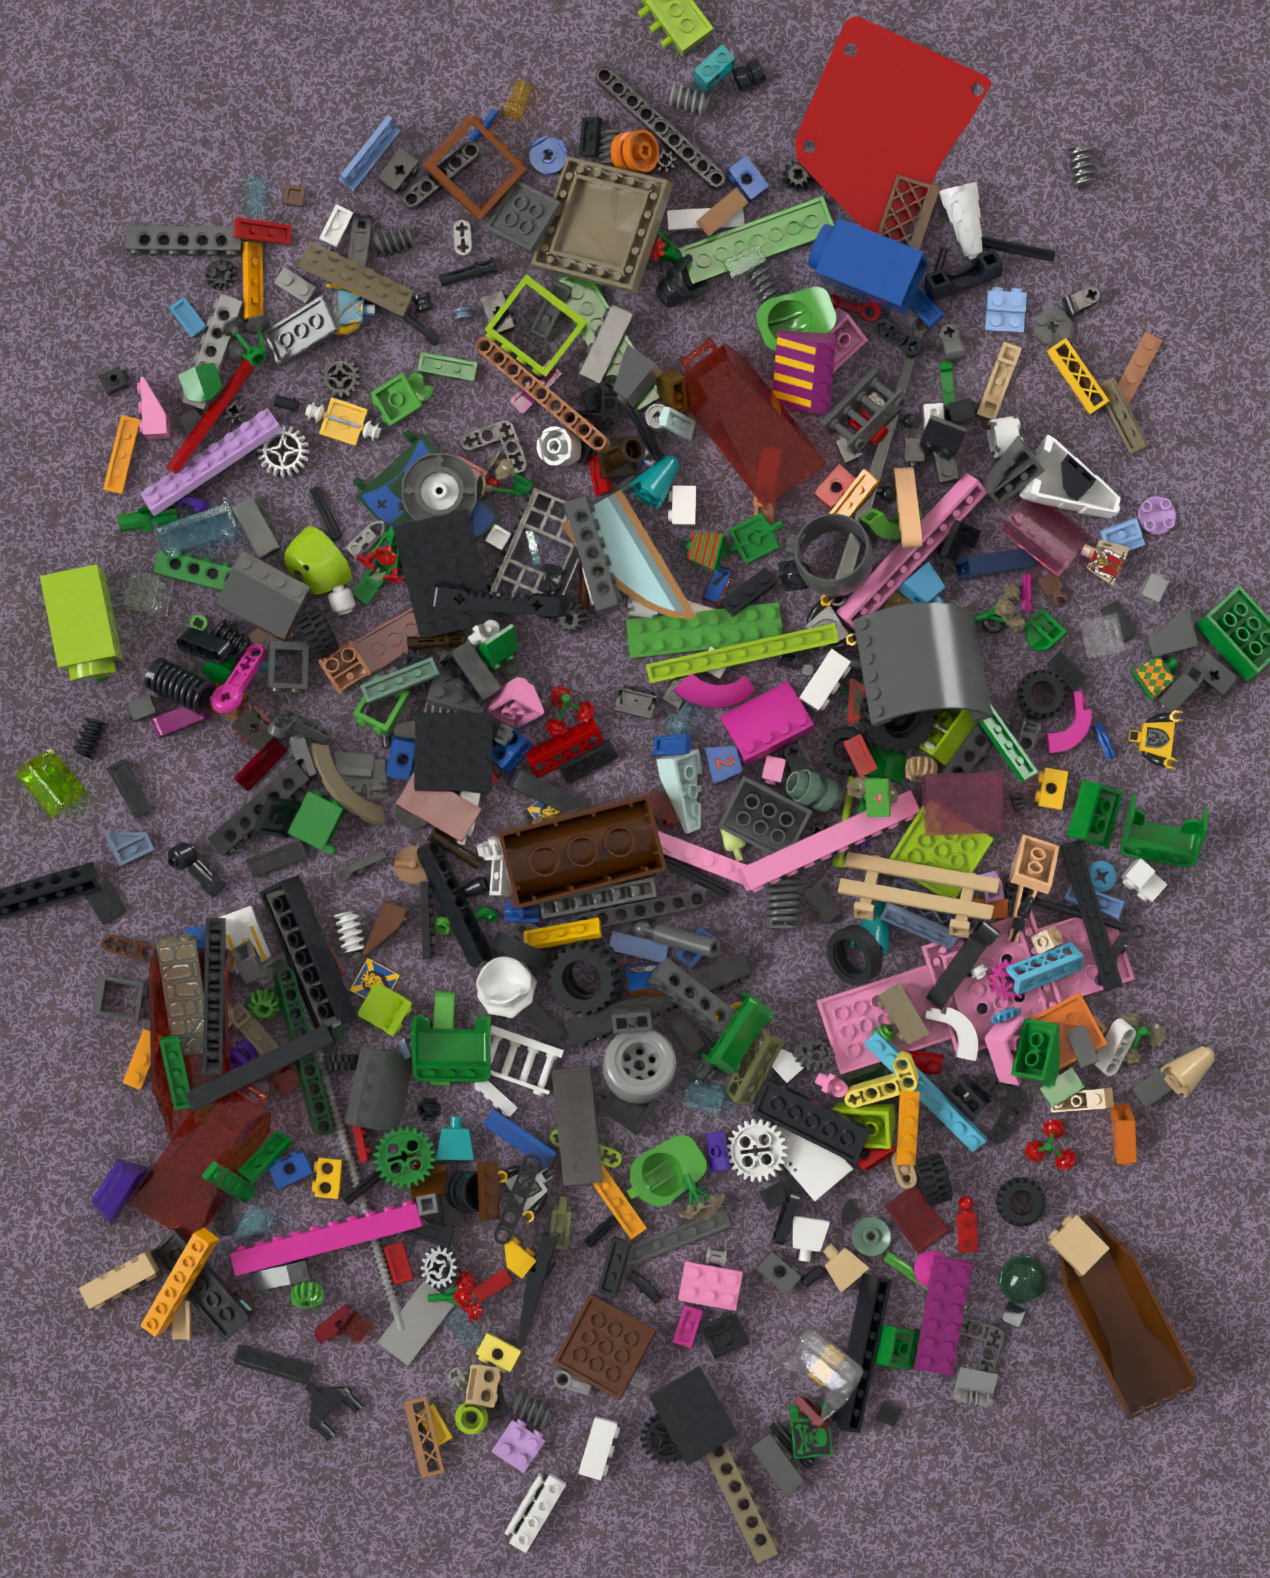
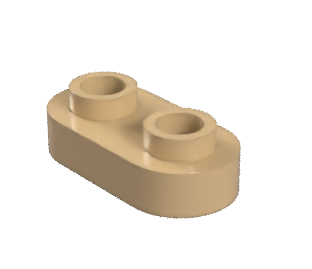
M895 1152L891 1157V1163L897 1182L903 1188H912L917 1181L913 1165H896ZM905 1175L910 1176L909 1182H904L903 1177Z

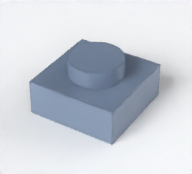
M411 1038L399 1041L405 1060L412 1059Z

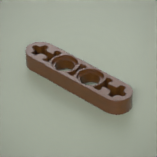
M106 935L102 939V948L108 952L159 965L158 958V962L154 961L157 956L156 946L116 935ZM113 938V942L119 944L120 940H123L120 952L117 951L119 947L112 946L109 949L108 944H105L106 940ZM127 943H132L135 947L134 952L131 954H127L124 951V946ZM145 948L153 950V956L150 959H146L143 956Z

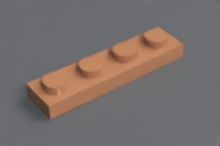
M1147 332L1144 333L1118 383L1128 406L1163 341Z

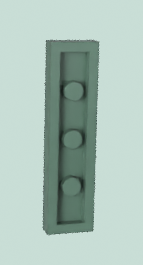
M430 657L360 685L369 705L440 675L433 658Z

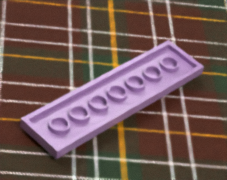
M268 408L260 411L255 417L242 423L239 428L227 433L224 438L211 444L203 452L194 455L191 460L183 465L178 474L170 473L163 476L160 481L152 486H148L140 494L155 516L282 431V428Z

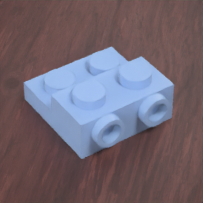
M993 287L992 291L988 290L985 331L1024 333L1027 293H1022V289L1013 288L1011 292L1003 291L1001 287Z

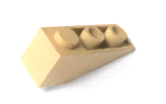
M1112 1087L1079 1090L1059 1104L1051 1107V1112L1114 1107Z

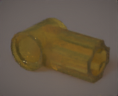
M516 80L502 115L521 122L522 113L526 110V102L532 85Z

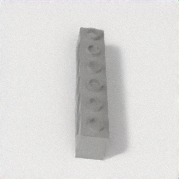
M221 294L220 298H216L213 309H215L214 315L210 316L207 322V327H209L207 334H203L201 338V351L197 352L194 358L195 367L214 362L218 374H220L233 334L230 336L223 334L219 339H215L213 334L215 331L221 330L226 322L220 320L222 313L228 312L230 314L228 320H231L233 317L240 319L244 308L243 301ZM210 348L217 350L213 357L207 356V351ZM183 391L181 394L183 404L206 412L210 400L202 403L186 400Z

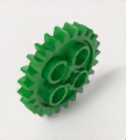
M401 1126L398 1127V1132L391 1129L392 1135L389 1136L387 1133H384L386 1139L379 1138L382 1145L375 1146L379 1153H373V1156L378 1158L373 1164L379 1165L375 1170L376 1172L382 1171L380 1178L387 1177L385 1183L389 1184L392 1181L393 1188L400 1184V1189L403 1190L404 1185L407 1184L408 1188L411 1189L412 1183L419 1187L418 1181L421 1180L425 1183L424 1176H431L428 1170L435 1169L430 1165L436 1162V1159L431 1158V1156L436 1154V1151H430L434 1145L433 1143L427 1144L430 1138L426 1137L423 1139L424 1132L422 1131L417 1134V1128H414L412 1132H410L409 1126L406 1127L405 1131L402 1130ZM416 1142L418 1148L415 1151H409V1143ZM392 1145L399 1147V1151L394 1155L388 1152L389 1147ZM404 1153H406L407 1156H413L419 1153L422 1154L421 1157L407 1158V1162H403L402 1159L388 1162V1159L390 1158H402ZM419 1161L421 1163L420 1169L412 1170V1162ZM396 1164L402 1166V1170L398 1174H394L391 1171L392 1167Z

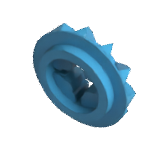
M1097 861L1088 867L1095 891L1104 892L1114 886L1117 876L1111 864L1105 861ZM1096 869L1100 873L1108 872L1104 877V882L1101 880L1094 881L1095 877L1098 876Z
M1015 1007L995 1013L990 1020L993 1024H997L1020 1015V1008L1015 1009Z

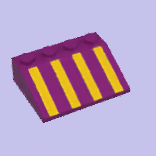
M777 331L772 402L809 413L829 414L836 334Z

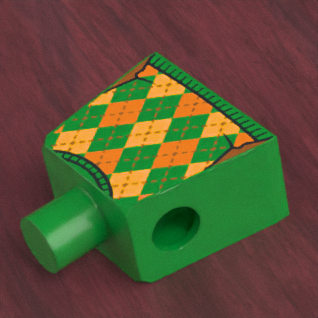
M1159 656L1130 670V673L1151 701L1175 679L1171 672L1179 667L1173 657L1163 662Z

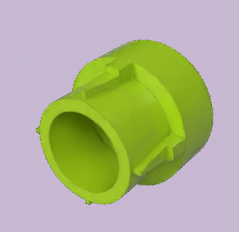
M463 1402L455 1414L456 1426L466 1434L480 1433L488 1422L487 1409ZM469 1412H474L477 1415L475 1422H469L466 1419V1415Z

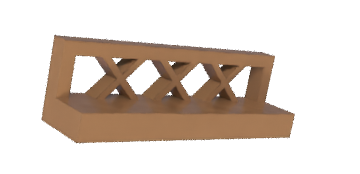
M427 1396L403 1400L421 1478L445 1473ZM423 1401L425 1410L420 1416L414 1412L412 1404ZM421 1420L429 1423L430 1428L426 1435L418 1431V1425ZM430 1431H431L432 1439H431L430 1437H428ZM426 1438L434 1444L430 1454L422 1448ZM430 1458L438 1461V1470L428 1472L427 1463Z

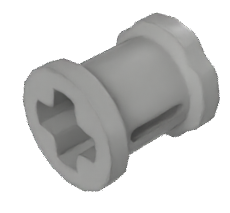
M708 1247L705 1264L713 1263L724 1267L727 1250L722 1252Z

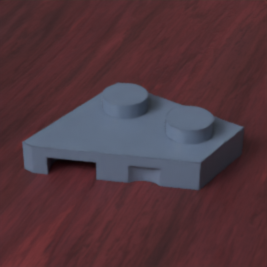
M147 832L104 833L120 867L156 850Z

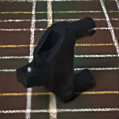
M310 1382L305 1387L311 1395L309 1400L312 1402L309 1427L313 1430L316 1429L327 1442L336 1432L324 1421V1418L340 1402H344L355 1414L364 1406L352 1394L353 1391L349 1386L325 1389L321 1386L318 1389Z

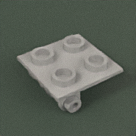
M960 1367L952 1399L956 1400L957 1403L968 1402V1405L973 1403L974 1406L978 1404L985 1408L992 1407V1396L998 1374Z

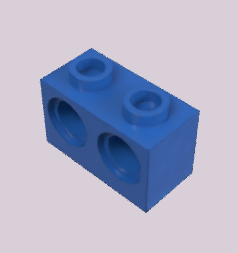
M512 727L514 734L509 743H506L504 746L497 742V744L492 746V761L508 774L513 771L534 745L514 727Z

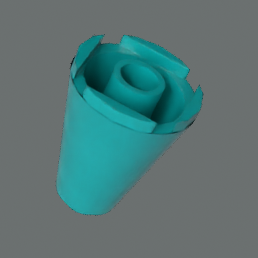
M672 455L664 456L663 459L656 462L633 480L630 484V489L632 487L635 489L634 495L649 507L653 504L656 505L654 509H660L680 469L678 459Z
M875 901L872 904L874 905L873 921L863 919L860 926L867 929L875 937L881 952L887 956L889 952V922L879 919L885 902ZM851 941L850 946L853 949H855L856 946L859 947L854 941Z

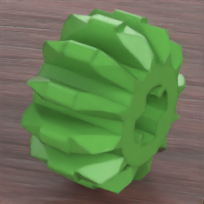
M258 988L256 993L251 992L250 998L247 1000L248 1012L252 1013L253 1018L259 1017L261 1021L265 1017L270 1020L271 1016L276 1017L277 1011L280 1009L278 995H275L274 990L268 992L267 988L264 991Z
M311 1281L296 1283L291 1291L292 1305L297 1306V1308H304V1310L318 1308L324 1300L322 1286L316 1282L311 1283Z

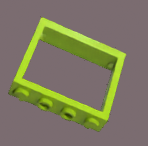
M526 274L484 330L487 332L485 336L493 342L496 339L501 342V348L510 354L513 351L518 355L516 359L524 366L527 363L533 367L531 371L537 376L541 377L544 375L546 377L588 321ZM526 284L578 323L577 327L545 369L493 329Z

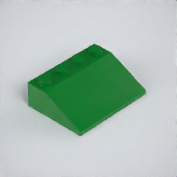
M1240 585L1195 624L1246 682L1257 675L1270 662V618Z

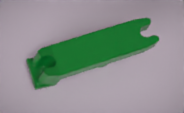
M951 361L940 363L944 406L955 402Z

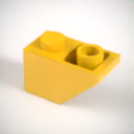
M512 1236L511 1240L504 1244L506 1264L511 1271L523 1279L537 1261L535 1258L536 1253L528 1247L526 1249L522 1248L519 1245L521 1242Z

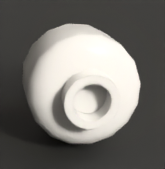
M343 585L332 588L333 592L328 595L331 610L338 613V615L352 612V608L355 606L352 590L344 588Z

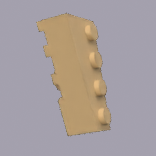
M150 1250L78 1288L88 1308L95 1307V1309L106 1305L105 1300L109 1298L115 1300L122 1296L123 1290L129 1288L131 1291L140 1286V1281L146 1279L148 1282L157 1277L156 1273L160 1269L150 1254Z

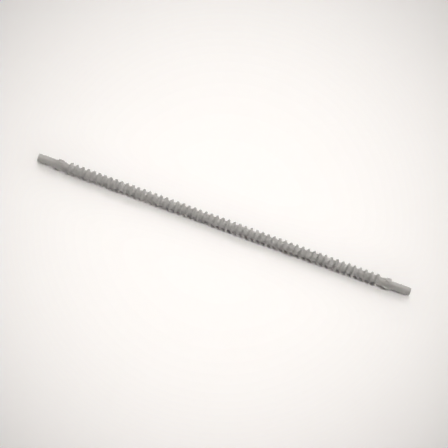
M300 993L309 1031H312L315 1027ZM322 1048L315 1051L324 1091L326 1092L325 1095L329 1102L328 1107L331 1108L329 1110L332 1112L331 1118H334L332 1122L336 1124L334 1128H337L336 1134H339L337 1139L341 1141L339 1144L342 1145L341 1150L344 1151L342 1155H345L344 1161H347L345 1165L349 1167L347 1171H350L349 1177H352L350 1182H353L352 1188H354L361 1182L362 1177H359L360 1172L357 1171L359 1167L355 1165L357 1161H354L355 1156L352 1155L354 1150H351L352 1145H349L351 1140L347 1138L349 1134H346L347 1129L344 1128L346 1124L342 1122L344 1118H341L342 1112H339L341 1108L337 1105L339 1104V1102H336L337 1096H334L336 1091H333L334 1086L331 1085L333 1081L329 1079L331 1075H328L329 1070H325L324 1053H321ZM366 1193L362 1194L357 1204H360L359 1209L362 1210L360 1214L363 1217L365 1216L364 1213L372 1211L369 1209L370 1204H367L369 1199L365 1198ZM380 1238L369 1240L372 1243L370 1247H373L372 1252L375 1253L373 1256L376 1258L375 1263H378L377 1269H380L378 1274H381L380 1279L383 1280L381 1284L385 1286L383 1290H386L385 1296H388L386 1300L390 1303V1313H393L398 1331L403 1330L405 1327L400 1314L401 1305L397 1302L396 1290H393L395 1285H392L391 1282L393 1280H390L392 1275L388 1273L390 1269H387L388 1263H385L387 1259L383 1257L385 1253H382L383 1247H380L382 1242L378 1241Z

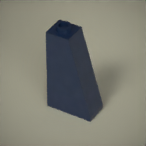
M1032 547L967 556L954 562L957 569V580L1029 569L1035 566L1036 556L1032 551Z

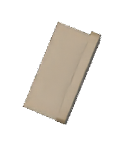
M190 1300L183 1301L172 1320V1339H192V1302Z

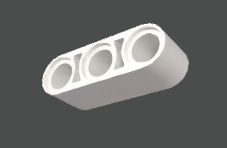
M1117 1019L1111 1025L1105 1037L1108 1045L1098 1050L1097 1057L1099 1062L1094 1063L1106 1076H1112L1118 1071L1136 1036V1030L1123 1019Z

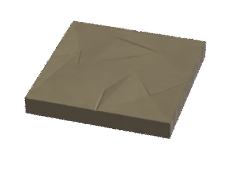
M567 156L553 196L554 199L562 203V206L536 247L531 265L540 270L637 294L673 184L669 180Z

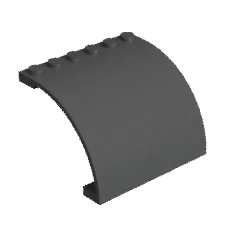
M914 603L882 609L854 619L871 725L876 727L899 716L937 709L970 711L972 721L975 723L993 717L973 612L960 606L945 603Z

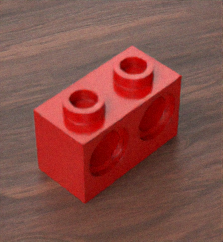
M893 1145L891 1149L864 1148L862 1152H869V1156L866 1159H859L858 1165L864 1173H867L891 1157L896 1152V1149Z

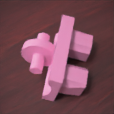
M819 1073L815 1080L816 1084L823 1087L821 1091L833 1097H844L848 1091L847 1084L831 1073L829 1076Z

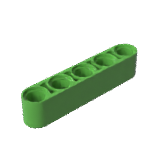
M436 991L433 1029L454 1028V991ZM430 1081V1085L450 1086V1082Z

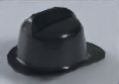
M795 560L777 563L784 591L809 588L801 578ZM802 560V567L811 574L808 561Z

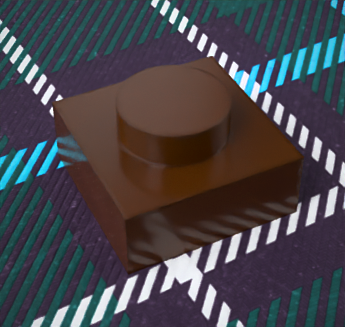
M286 184L283 204L303 207L306 188Z

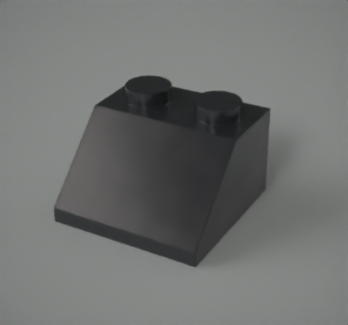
M931 415L920 442L924 443L923 446L931 450L937 448L942 450L941 453L946 456H956L967 428Z

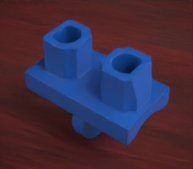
M504 902V922L539 923V903L516 909L511 906L510 902Z

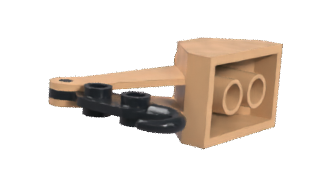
M1024 834L1022 835L1008 880L1011 883L1018 884L1011 926L1007 936L1008 941L1017 943L1020 932L1024 930L1026 919L1030 916L1037 891L1045 894L1049 893L1060 846ZM1027 887L1032 889L1030 896H1028L1025 899L1024 904L1021 905L1020 901L1022 897L1023 888Z

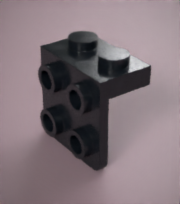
M726 1311L720 1317L714 1320L709 1319L700 1326L714 1359L750 1343L735 1311Z

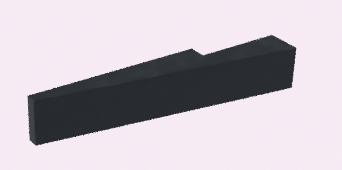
M551 1232L541 1234L536 1269L531 1268L527 1273L516 1348H522L526 1343L560 1234Z

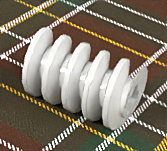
M354 911L334 915V918L340 919L336 926L342 927L337 933L343 934L339 941L345 942L340 946L341 949H347L344 953L365 948V945L359 944V942L364 940V937H358L362 930L356 929V927L361 923L354 921L359 917L358 914H353Z

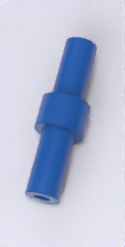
M495 109L484 120L482 119L484 122L483 126L487 130L491 127L490 124L499 115ZM476 129L469 139L475 142L481 136V133Z

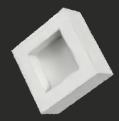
M495 524L485 541L502 551L511 533Z

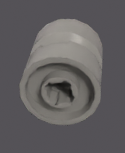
M662 404L651 405L645 414V422L649 429L654 432L665 430V428L659 425V416L664 406Z

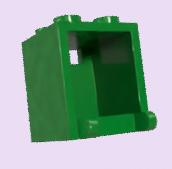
M315 790L313 793L308 791L288 834L329 854H335L336 849L330 846L329 843L346 810L342 808L340 802L331 799L329 802L325 800V795Z

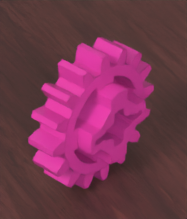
M1004 959L1003 965L997 962L998 968L992 967L991 970L994 973L993 975H988L989 978H992L988 985H993L994 987L991 989V992L997 991V998L1003 995L1004 1001L1008 997H1010L1011 1001H1014L1015 995L1021 998V994L1017 995L1015 992L1005 993L1008 988H1014L1015 980L1012 978L1013 984L1008 983L1006 985V979L1004 978L1010 975L1001 970L1015 964V960L1012 959L1008 963L1007 959ZM1016 970L1015 972L1021 975L1026 971ZM996 977L1000 978L1001 985L999 987L996 983Z

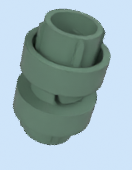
M808 769L792 772L786 782V791L788 795H791L794 802L805 806L810 805L811 808L821 812L837 809L843 800V790L838 786L836 780L827 776H820L818 773Z

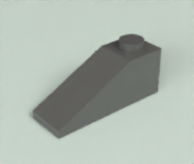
M307 1259L250 1273L254 1292L311 1279Z

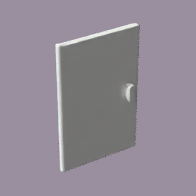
M780 1126L777 1128L776 1132L783 1131L780 1137L787 1138L783 1145L789 1146V1148L784 1149V1152L789 1154V1156L783 1157L787 1162L783 1165L815 1202L849 1172L853 1171L852 1166L846 1159ZM767 1136L763 1141L767 1145L770 1139Z

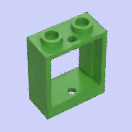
M375 675L373 680L378 679L380 677ZM404 690L391 695L399 699L385 725L363 714L367 706L363 696L353 713L356 723L362 727L369 726L373 728L372 731L380 736L384 734L389 737L411 698L410 692Z

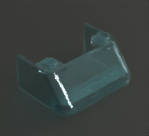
M226 497L222 498L223 505L163 526L153 522L152 524L162 552L166 556L170 555V558L180 556L184 550L224 536L225 539L236 536V532L239 529L228 499Z

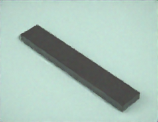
M726 1209L716 1211L707 1221L696 1222L693 1220L631 1244L625 1268L732 1227Z

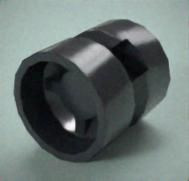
M757 59L747 62L746 68L739 66L732 70L733 77L742 93L749 90L752 84L758 86L767 81Z

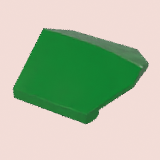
M214 362L193 367L178 375L186 400L202 403L211 400L223 388Z
M1043 608L1024 627L1027 644L1034 651H1049L1068 634Z
M881 746L869 750L878 769L864 776L889 778L890 782L902 784L907 759L902 752H892L891 749L886 751Z

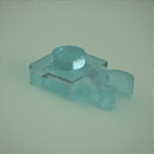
M533 530L526 531L533 564H540L541 560L537 548L538 545H541L539 536L534 534Z

